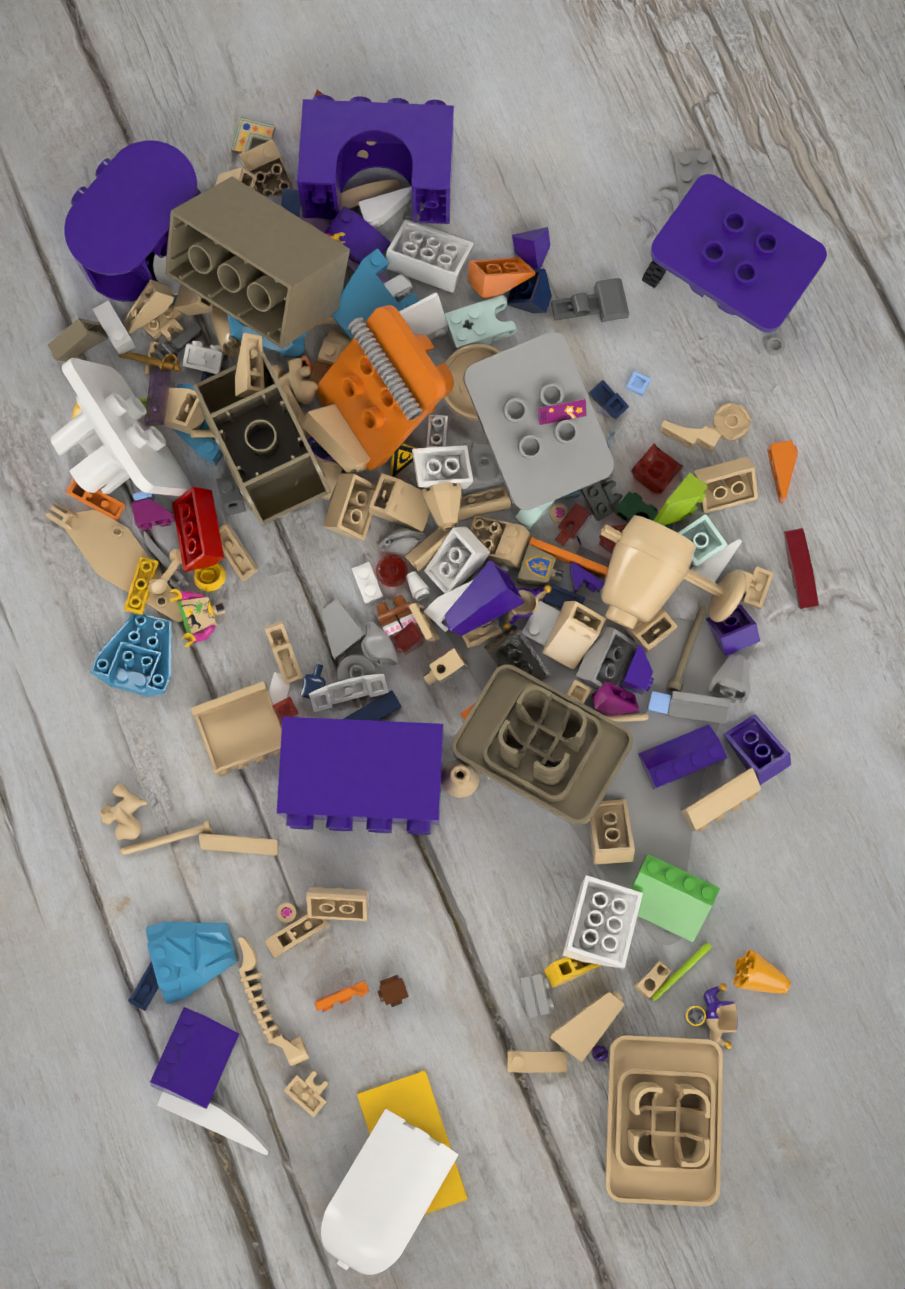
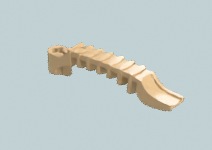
M245 937L238 938L243 951V963L239 969L241 974L240 980L244 984V991L249 997V1004H252L253 1013L257 1015L258 1023L262 1026L263 1034L267 1036L268 1043H273L283 1048L290 1066L309 1059V1053L301 1036L288 1040L283 1033L277 1034V1030H279L277 1023L271 1026L268 1025V1022L274 1020L273 1015L269 1014L264 1017L263 1012L269 1010L267 1004L262 1006L258 1004V1002L264 1000L263 994L257 996L254 994V991L262 989L261 983L250 984V981L262 978L259 971L247 975V971L253 970L258 963L257 955Z

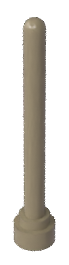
M705 606L699 607L676 673L671 680H668L666 688L671 691L681 692L683 681L681 679L707 610Z

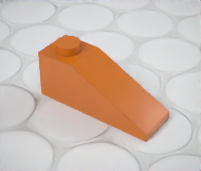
M792 440L770 444L767 448L779 503L784 502L787 497L796 457L798 456L797 447L793 445Z
M73 477L65 489L68 495L115 521L119 519L126 507V504L111 495L103 494L101 489L95 493L85 491Z

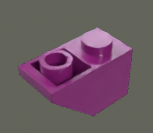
M151 499L132 502L134 521L138 529L149 530L152 529V526L156 525L165 527L175 522L172 513Z

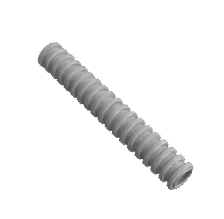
M356 318L351 321L348 329L352 330L351 333L355 335V340H358L361 349L365 350V355H368L367 358L371 360L374 369L378 370L377 373L381 375L380 378L384 380L387 389L391 390L390 393L394 395V400H397V404L401 405L400 409L404 410L403 413L407 415V420L417 418L421 415L422 408H419V404L415 403L416 399L412 398L413 395L409 393V388H406V384L402 383L403 379L399 378V373H396V368L393 367L390 359L386 357L387 355L383 352L377 339L373 338L374 335L370 332L364 319Z

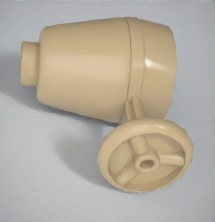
M634 515L622 533L606 524L601 530L600 535L616 544L601 595L603 602L609 606L605 617L626 628L633 630L637 620L642 622L651 621L683 579L713 594L709 604V617L714 622L724 621L728 618L742 599L746 587L745 573L739 569L733 570L717 584L690 570L689 567L696 545L681 534L659 523Z

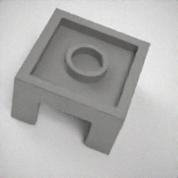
M473 442L463 443V446L467 445L473 476V483L471 485L503 480L489 443L473 446Z

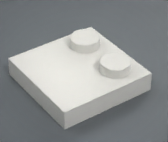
M539 601L537 610L530 616L521 635L545 647L560 611Z

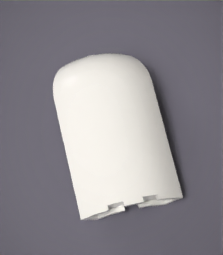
M385 1109L325 1211L321 1226V1238L326 1251L338 1259L337 1264L346 1270L350 1267L361 1274L373 1275L389 1268L401 1256L458 1154L441 1142L431 1138L430 1135L421 1129L415 1128L403 1118Z

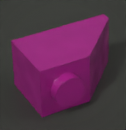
M608 681L592 694L595 709L609 716L639 710L634 694Z

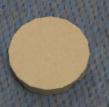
M727 403L722 405L713 417V427L719 431L718 433L722 434L720 437L725 440L735 441L742 438L750 427V415L739 404Z

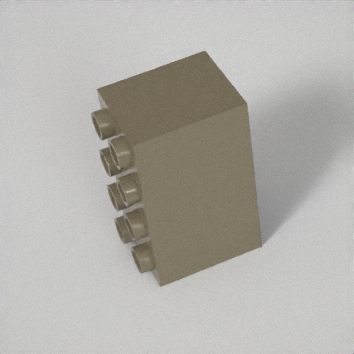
M230 177L171 210L165 274L278 347L283 348L339 310L350 249L318 230L312 224L292 214L283 206L258 193L252 187L245 185L234 177Z

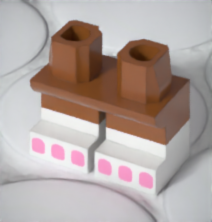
M402 594L393 598L396 608L389 610L386 602L377 605L379 622L389 638L403 633L402 628L406 632L419 626L409 608L410 603L406 602Z

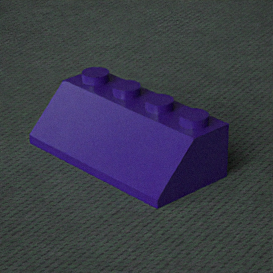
M709 724L638 754L653 790L728 758L720 739Z

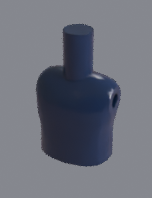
M316 664L313 674H306L304 676L300 696L310 699L309 693L325 686L326 680L320 676L323 665Z

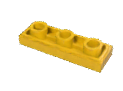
M140 556L124 611L143 616L150 594L148 584L150 580L155 578L159 561ZM140 583L145 584L143 587H138Z

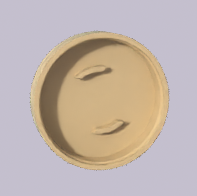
M471 344L458 349L447 359L445 364L453 375L454 386L449 395L443 399L455 414L467 420L479 421L463 381L464 372L470 365L501 351L489 345Z

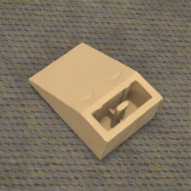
M273 139L238 154L243 167L257 176L254 189L265 197L282 196L283 188L295 189Z
M165 388L150 421L190 434L192 430H200L205 417L194 390L187 388Z
M381 474L369 505V513L373 516L423 532L430 515V511L424 501L423 491L400 479Z
M475 515L470 527V531L490 551L486 558L487 560H492L500 565L505 564L516 569L520 568L532 534L523 525Z
M565 601L542 654L574 670L599 636L606 618L576 601Z
M661 608L651 621L642 622L637 620L633 630L626 627L624 629L638 645L643 647L646 654L673 633L678 626Z

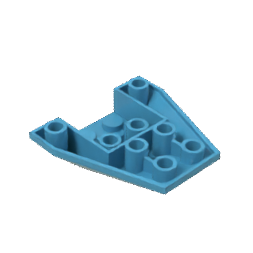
M133 613L97 654L90 673L117 689L146 697L165 694L171 678L172 621L147 614L141 616Z

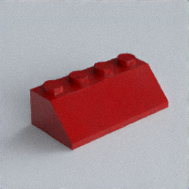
M192 487L172 503L183 570L185 572L211 567L224 559L212 490Z

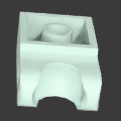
M497 296L445 313L448 332L455 351L471 344L489 345L494 341L516 333L517 327L513 321L501 322L495 317L498 312L504 310L507 306L505 296Z

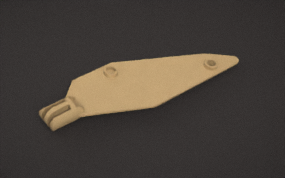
M54 501L53 505L55 507L51 506L49 509L50 513H46L44 517L67 531L98 576L129 593L140 556L149 558L130 529L97 510L73 512ZM158 569L154 579L162 577ZM140 583L138 587H143L145 584ZM168 583L167 589L163 593L153 594L150 592L147 605L176 622L183 620L177 603L178 600L175 602L169 601L170 598H175V595L168 593L172 590ZM159 600L165 601L164 604H159L158 602Z

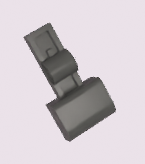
M614 278L597 281L594 286L595 294L577 293L572 295L571 298L551 301L554 321L600 314L601 322L628 318L630 314L622 279Z

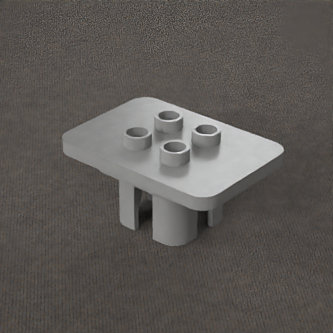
M556 332L545 333L478 361L465 370L463 376L465 387L511 500L516 507L523 510L534 509L603 480L612 473L614 468L612 455L568 344L561 334ZM586 399L587 416L539 425L538 408Z

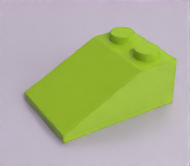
M689 473L669 497L653 521L664 526L683 521L688 514L692 516L698 508L696 503L700 504L707 494L704 492L708 485Z

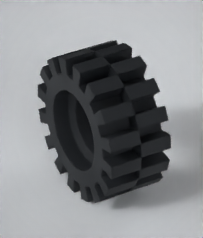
M652 259L643 275L642 281L656 288L667 270L656 264Z

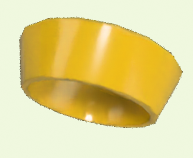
M220 563L211 567L197 569L193 574L195 585L200 590L206 592L219 589L226 579V571Z

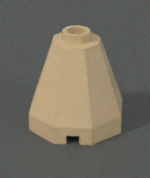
M453 482L440 483L429 486V491H426V488L422 490L424 501L438 527L443 528L444 531L452 530L455 525H458L462 498L460 483H456L457 486H453Z

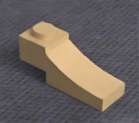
M666 420L663 421L659 432L691 450L696 443L710 452L713 451L722 435L718 433L719 431L711 426H704L702 429L686 428Z
M279 621L265 626L264 629L284 684L302 679L303 677L283 622Z

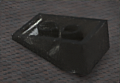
M513 625L509 630H506L484 646V649L497 667L513 665L541 681L551 675L516 625Z

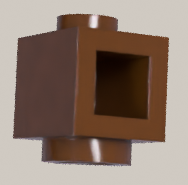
M398 975L380 981L381 986L379 987L381 990L377 992L381 1003L385 1001L386 1005L391 1004V1007L402 1004V999L409 997L403 977L399 979Z

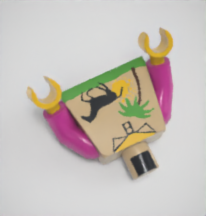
M172 589L168 592L175 595V598L169 599L170 602L180 600L177 603L187 632L181 640L187 639L189 641L184 646L189 647L192 643L207 640L215 631V627L218 626L216 616L226 613L223 602L212 605L211 600L203 594L179 591L177 589Z

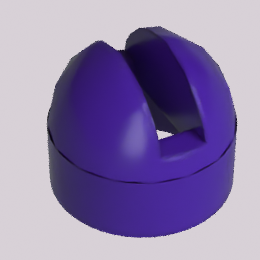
M597 1045L592 1050V1057L598 1062L605 1061L608 1057V1051L604 1046ZM602 1050H604L605 1053L602 1054L600 1057L597 1058V1057L595 1056V1055H597L598 1053H600Z

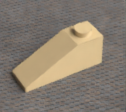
M154 280L149 281L123 320L128 333L132 334L167 310L175 298L169 285Z
M248 333L243 334L235 374V392L238 397L246 398L264 389L263 358L260 354L263 352L262 336Z
M307 914L272 935L265 943L273 957L277 958L329 925L326 919L308 918Z
M507 1050V1072H567V1051Z

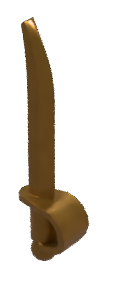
M138 353L118 355L119 358L131 359L159 367L162 372L165 369L176 372L182 370L180 362L174 354H167L163 360Z

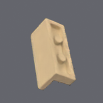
M438 528L405 556L417 572L432 560L451 530L444 531L443 528Z

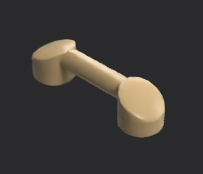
M173 549L170 552L169 558L172 563L160 579L150 580L148 589L151 593L161 594L167 589L168 580L178 566L182 564L180 549Z

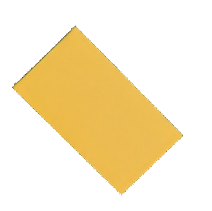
M426 1070L357 1094L369 1134L372 1133L383 1112L387 1109L451 1149ZM456 1162L452 1165L425 1214L468 1199Z

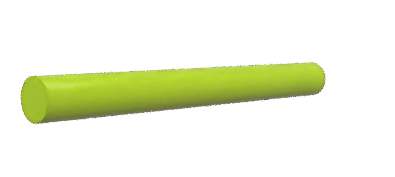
M706 942L657 989L651 998L656 1002L711 950L712 946Z

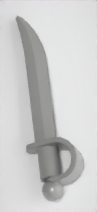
M144 531L146 545L160 562L168 568L172 562ZM180 566L172 575L179 582H174L171 578L169 579V584L173 587L181 585L186 587L189 585V581L179 571L181 569Z

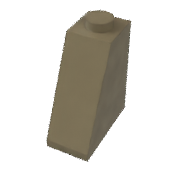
M78 318L51 341L48 347L54 359L67 362L69 359L75 358L103 342L108 336L100 322Z

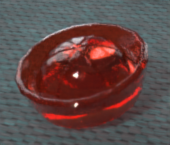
M387 555L378 561L376 575L383 585L397 587L406 581L408 566L401 557Z

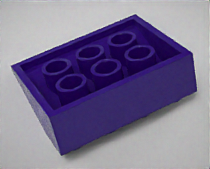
M184 1007L150 1080L151 1087L207 1109L239 1037V1033L203 1014Z

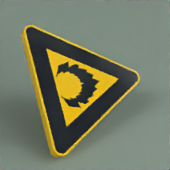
M402 443L392 454L390 476L396 477L414 462L412 449L418 448Z

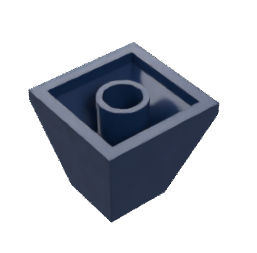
M533 269L535 276L511 289L507 305L533 314L546 313L552 297L545 269Z

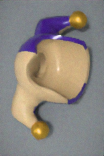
M546 585L545 587H537L533 590L517 588L525 603L507 612L503 628L509 630L511 625L519 618L533 615L538 608V601L544 598L546 593H550L552 587Z
M720 983L719 986L713 987L704 993V1000L708 1008L705 1020L709 1027L710 1040L729 1050L732 1048V1043L730 1041L725 1042L721 1039L723 1033H734L737 1031L738 1014L735 1002L720 1001L716 997L718 992H724L727 989L725 983Z

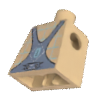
M452 649L429 665L431 671L423 675L428 685L437 680L444 683L469 668V665L460 651ZM445 666V672L441 673V668Z

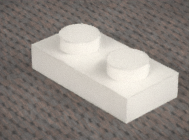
M370 562L351 568L365 604L383 598Z

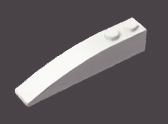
M162 1093L157 1106L266 1156L270 1152V1148L252 1129L211 1100L208 1108L204 1109L168 1093Z

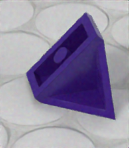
M548 227L512 235L515 254L532 269H541L550 248Z

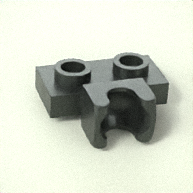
M610 480L602 485L598 481L580 489L598 522L614 513L611 504L623 497L622 494H611V489L616 486L614 480Z

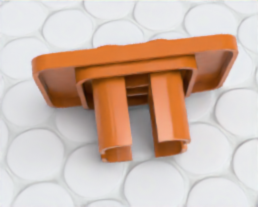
M392 305L375 309L365 323L370 332L373 333V338L377 339L383 352L386 353V357L390 359L393 367L396 368V373L400 375L399 378L403 379L402 383H405L406 388H409V393L413 395L412 398L416 399L415 403H418L419 408H422L421 415L413 420H407V415L403 413L404 410L400 409L401 405H398L397 400H394V395L390 393L391 390L387 389L384 380L380 378L381 375L377 373L378 370L374 369L371 360L367 358L368 355L364 353L365 350L361 349V345L358 344V340H355V338L351 340L318 383L317 389L318 398L324 407L332 404L337 406L371 459L366 464V469L368 470L383 466L427 415L434 412L437 408L436 404L442 398L447 397L454 386L453 375L447 365L444 363L435 366L426 352L432 351L435 348L429 338L424 334L414 335L399 311Z

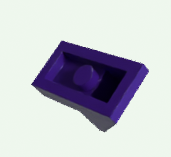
M572 562L570 574L574 593L578 591L582 583L586 584L585 587L588 590L599 593L604 586V582Z

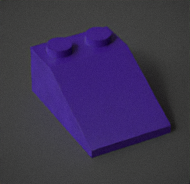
M345 206L342 207L325 232L331 233V235L340 232L345 233L344 236H339V240L345 241L343 245L350 249L348 259L358 265L376 249L383 255L391 244L388 239L361 216Z
M756 714L724 733L725 739L746 770L753 768L759 785H762L791 766V756L788 750Z

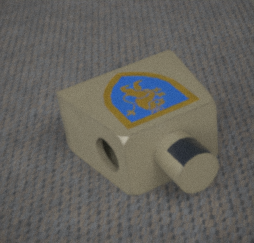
M528 545L517 583L545 587L548 585L550 578L561 582L564 570L554 568L556 561L554 556L532 545Z

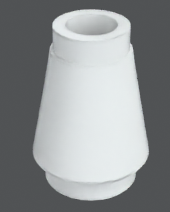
M415 571L406 576L413 598L421 601L430 595L429 587Z

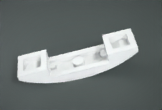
M373 674L350 678L324 686L309 693L313 711L317 712L333 708V704L367 695L374 697L389 692L384 674Z

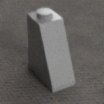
M336 599L335 601H328L321 611L332 656L335 661L359 644L365 637L363 631Z

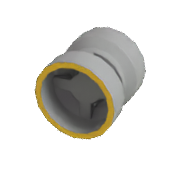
M690 1005L684 1011V1019L688 1024L699 1026L704 1023L706 1013L701 1007Z

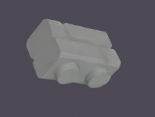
M540 973L519 978L527 1018L550 1014V1009L554 1008L552 997H547L546 989L549 988L547 976L543 977V974Z

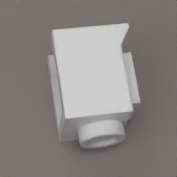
M402 274L384 283L385 287L398 302L409 296L410 289L413 288L408 278L405 279Z

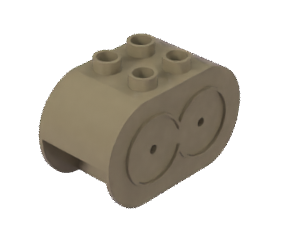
M264 352L260 353L263 358L264 389L246 398L236 396L235 374L237 365L193 384L200 401L199 406L245 502L249 509L253 510L261 526L331 493L318 462Z

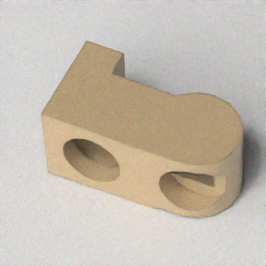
M659 960L633 987L646 999H649L663 984L671 970Z

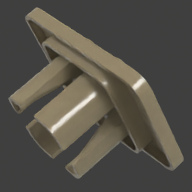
M502 665L494 671L454 737L452 749L454 756L460 762L575 826H581L588 823L596 812L632 748L633 737L626 727L513 665Z

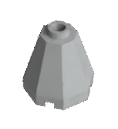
M730 655L713 677L708 691L711 693L713 690L715 697L731 699V703H736V700H741L740 703H745L750 693L749 663L743 655Z

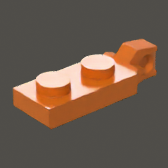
M363 980L352 986L350 985L316 1000L314 1005L317 1011L322 1009V1012L333 1008L334 1003L340 1001L343 1004L350 1001L353 995L362 997L369 992L367 983Z

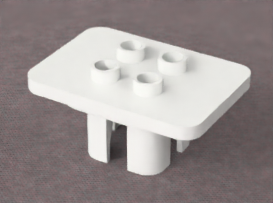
M71 358L62 365L64 375L77 393L76 400L82 412L52 435L51 442L59 455H63L77 443L88 454V457L69 471L82 489L95 493L107 484L101 491L103 494H110L129 478L145 493L182 496L191 489L187 476L167 447L164 436L154 427L146 414L147 412L142 402L134 396L123 377L114 368L77 358Z

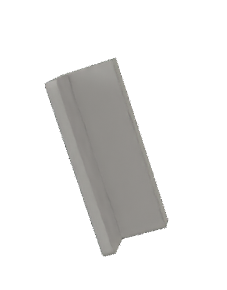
M673 691L671 693L668 716L724 725L731 699Z

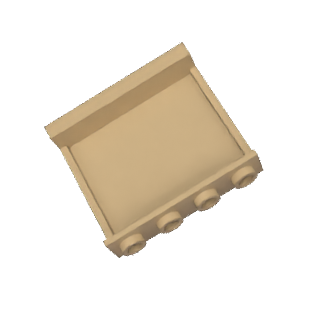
M264 681L191 708L215 775L225 776L231 773V769L238 768L240 770L248 767V763L255 760L256 763L267 760L269 755H280L282 727Z

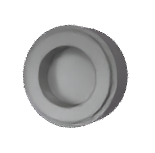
M778 336L769 338L765 346L767 353L772 356L780 355L785 349L784 340Z

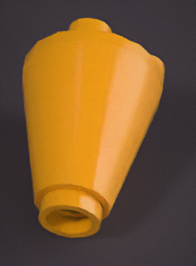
M748 949L746 954L742 958L739 957L735 962L734 967L737 970L733 979V985L742 989L774 994H786L791 985L790 979H787L785 974L758 952Z

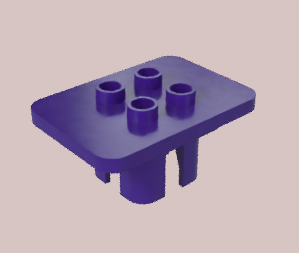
M712 174L702 175L695 181L653 240L650 250L651 257L656 264L689 284L693 292L702 298L706 295L719 304L718 308L725 313L737 315L758 330L766 333L774 332L780 328L823 266L827 257L826 249L822 243Z

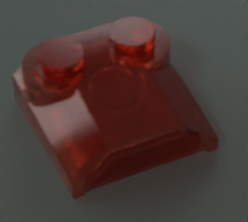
M653 443L631 472L633 477L651 492L662 494L684 465L678 463Z

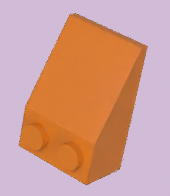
M520 257L469 261L467 282L481 297L491 298L492 296H500L535 276V271Z

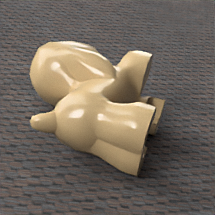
M301 358L288 361L289 372L283 375L284 370L282 366H271L281 387L283 388L288 385L298 403L309 404L313 401L318 385L314 381L303 380L310 375L311 369L310 366L301 367Z
M119 783L112 793L119 798H123V800L115 807L106 804L99 815L102 817L101 822L106 825H110L114 820L117 821L118 824L115 830L117 840H133L141 834L142 825L132 814L141 805H147V801L140 799L134 793H130L124 785Z

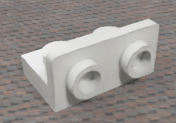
M196 340L186 344L182 366L214 374L220 373L223 355H225L220 346L213 344L210 347L204 346V342Z

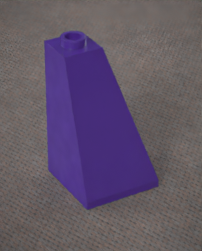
M491 560L444 615L448 622L446 625L452 633L456 632L463 636L525 602L509 574Z

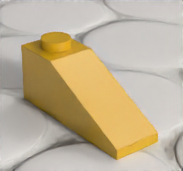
M565 957L550 964L544 969V972L552 988L602 965Z

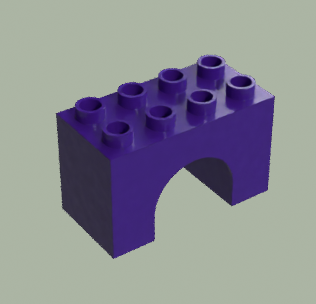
M317 95L312 100L303 99L297 175L303 218L335 219L340 212L341 193L347 182L363 170L386 168L403 176L412 187L413 223H418L417 214H419L420 223L450 224L454 106L446 105L445 102L436 99L428 100L425 104H409L407 100L402 98H392L387 103L372 102L369 98L363 96L353 97L350 101H335L328 95ZM366 142H376V144L368 145ZM360 150H365L368 152V158L359 157L357 154ZM421 203L425 206L423 211H420Z

